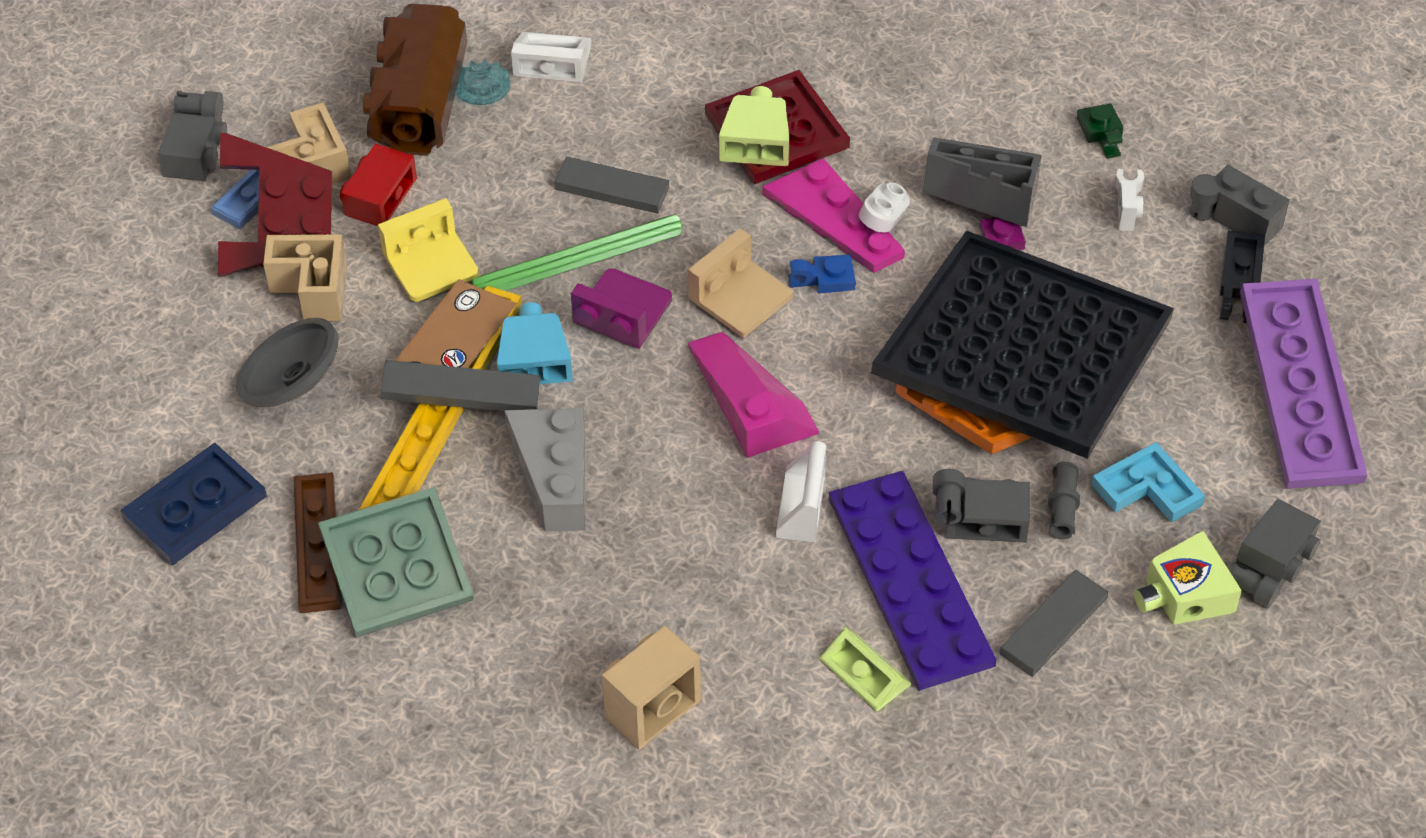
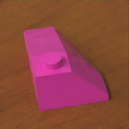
M724 332L688 343L691 353L747 458L819 434V430L804 403Z

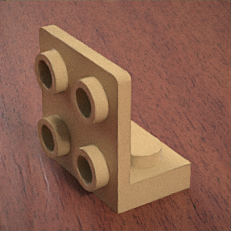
M741 228L688 269L689 300L740 337L749 335L793 298V290L751 261V235Z

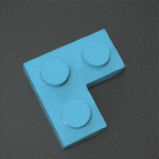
M1157 442L1092 477L1091 486L1114 512L1147 495L1172 523L1203 506L1205 495Z

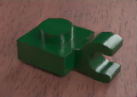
M1108 103L1078 109L1077 120L1088 143L1099 141L1107 159L1121 156L1117 144L1123 142V125L1113 105Z

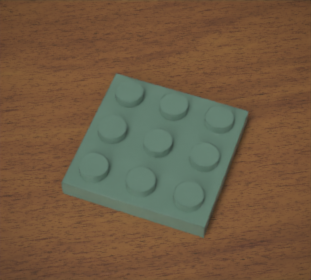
M435 487L318 522L319 530L356 638L474 600V594Z

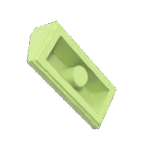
M847 627L840 632L819 658L877 712L912 684L856 632Z

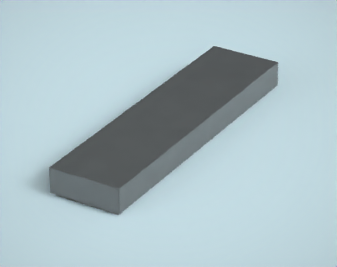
M385 360L381 399L504 412L505 410L537 409L540 375Z

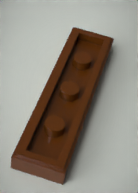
M331 472L293 476L299 612L309 613L341 609L340 589L318 522L336 517L334 474Z

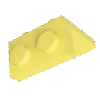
M446 198L378 224L383 256L411 301L419 302L447 291L454 286L458 279L469 282L474 277H478V267L455 232L453 209Z

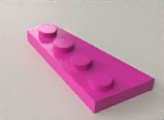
M824 158L762 187V195L784 206L786 212L795 218H801L812 226L813 231L835 242L840 250L847 255L850 254L851 258L873 273L905 257V250L889 232L875 231L867 227L860 220L859 212L864 203Z

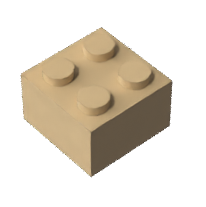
M666 625L654 635H646L637 644L636 649L623 659L619 658L611 662L604 671V674H602L605 718L640 750L701 701L700 656Z

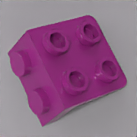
M614 268L607 269L593 289L577 283L570 293L573 323L640 349L672 302L670 290Z

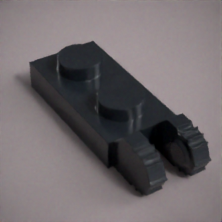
M1228 230L1220 287V296H1222L1220 319H1229L1233 306L1231 300L1232 298L1241 299L1240 290L1242 284L1261 282L1265 235ZM1243 308V313H1242V317L1244 318L1243 323H1247L1246 317H1245L1244 308Z

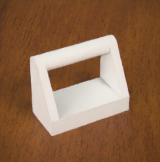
M522 31L514 42L511 52L513 76L583 82L591 48V38Z
M820 441L811 443L786 466L776 538L816 542L826 476L827 446L825 443Z

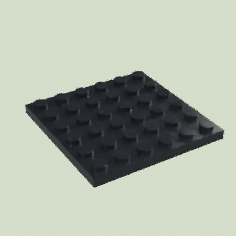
M966 230L872 362L871 374L1088 459L1170 323L1174 308Z

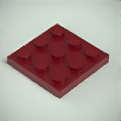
M800 70L705 104V115L718 134H720L733 97L737 95L751 96L753 88L764 86L772 91L773 98L785 100L789 131L788 166L739 163L753 184L850 148V137Z

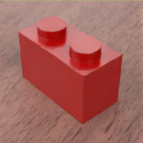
M375 143L367 156L364 155L360 159L357 170L350 180H346L341 187L340 200L343 204L344 215L375 226L388 221L417 179L414 156Z

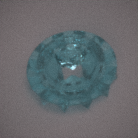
M486 59L482 64H476L471 61L469 67L461 68L456 94L463 101L474 105L495 103L501 100L510 89L511 83L508 70L502 69L499 62L490 65ZM485 78H488V82L480 81L479 83H476V79L483 80Z

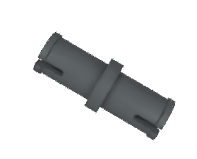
M1059 462L1056 464V467H1053V490L1048 494V505L1052 509L1049 532L1058 539H1069L1072 537V534H1075V511L1080 506V495L1076 491L1078 467L1070 462Z

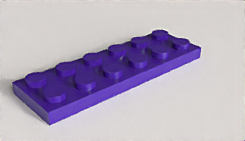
M902 470L829 492L830 504L918 691L996 667L994 653L904 471Z

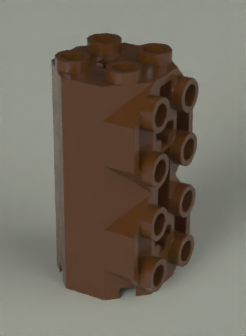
M408 4L397 17L384 18V41L378 42L376 53L377 62L383 63V67H371V92L364 93L363 112L364 114H370L367 122L368 138H372L379 144L383 140L389 144V148L410 155L427 156L435 145L439 148L444 144L467 47L466 25L459 18V12L453 7Z

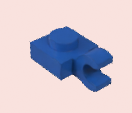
M850 254L815 256L813 258V265L803 259L790 261L791 274L788 275L790 288L816 285L818 294L855 290L856 280Z

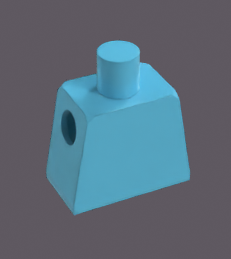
M528 302L519 308L520 316H511L503 320L497 358L498 371L540 375V384L573 381L571 355L558 315L554 313L542 314V307L539 304Z

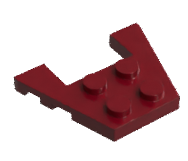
M220 133V169L258 170L259 204L258 242L218 241V277H224L241 270L263 265L267 235H331V170L228 133Z

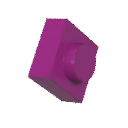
M998 217L980 220V230L983 237L1017 250L1025 249L1026 241L1020 225Z

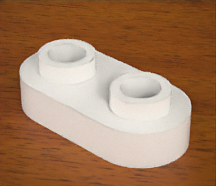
M892 182L880 184L865 200L859 212V218L867 227L875 231L890 232L905 214L910 204V198L906 190L899 184Z

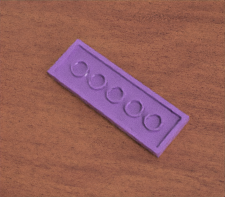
M1318 278L1242 284L1240 290L1241 300L1286 489L1364 483L1367 471Z

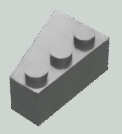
M933 137L927 154L923 192L1027 227L1037 192L1042 155Z

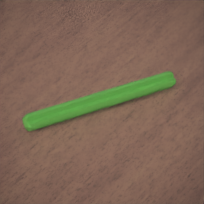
M675 214L474 277L472 285L481 289L490 286L507 291L682 234V223Z

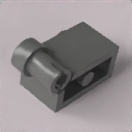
M178 90L176 92L177 96L174 98L175 112L172 115L158 152L163 177L206 181L209 170H214L217 166V148L220 143V133H227V124L222 122L221 117L224 103L223 95L221 92L205 91L204 94Z
M1227 164L1216 176L1202 174L1193 179L1190 190V197L1192 198L1190 214L1194 218L1197 213V220L1205 221L1211 218L1214 208L1213 220L1232 231L1265 235V246L1283 228L1290 199Z
M950 468L939 470L934 474L935 518L939 523L946 524V539L1027 543L1030 523V482H1019L1011 479L1001 481L979 480L965 477L962 472Z
M1277 498L1242 542L1237 561L1230 569V573L1241 590L1254 596L1253 601L1266 608H1270L1279 595L1283 584L1286 581L1290 583L1295 581L1303 566L1302 560L1304 558L1311 560L1321 541V539L1315 537L1321 520Z

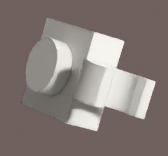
M1123 169L1117 170L1115 187L1118 190V224L1121 231H1134L1136 218H1142L1143 196H1137V193L1143 187L1144 172L1137 169L1136 179L1134 180L1124 178Z

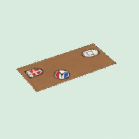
M458 279L395 361L468 368L517 303Z

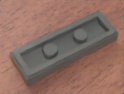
M566 156L554 181L555 190L658 214L669 190V180Z
M1075 569L1000 647V655L1033 677L1107 600L1109 591Z

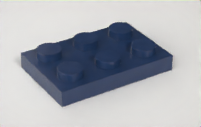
M213 443L129 503L120 512L123 520L173 566L267 497L262 484L220 446Z

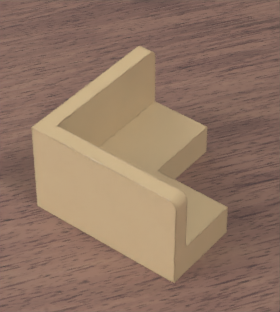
M324 102L290 112L291 124L298 138L267 148L331 170L332 184L350 179L351 173L347 150Z

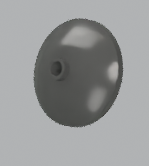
M307 318L287 325L262 342L243 364L236 382L238 395L250 406L274 407L295 400L309 392L320 382L336 356L339 336L334 326L323 318Z

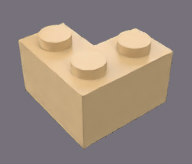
M342 234L267 235L263 264L269 292L298 293L303 319L323 318L327 321H342L347 273V259Z

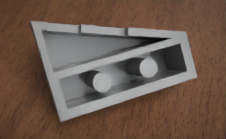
M584 409L505 410L507 436L545 531L585 530Z

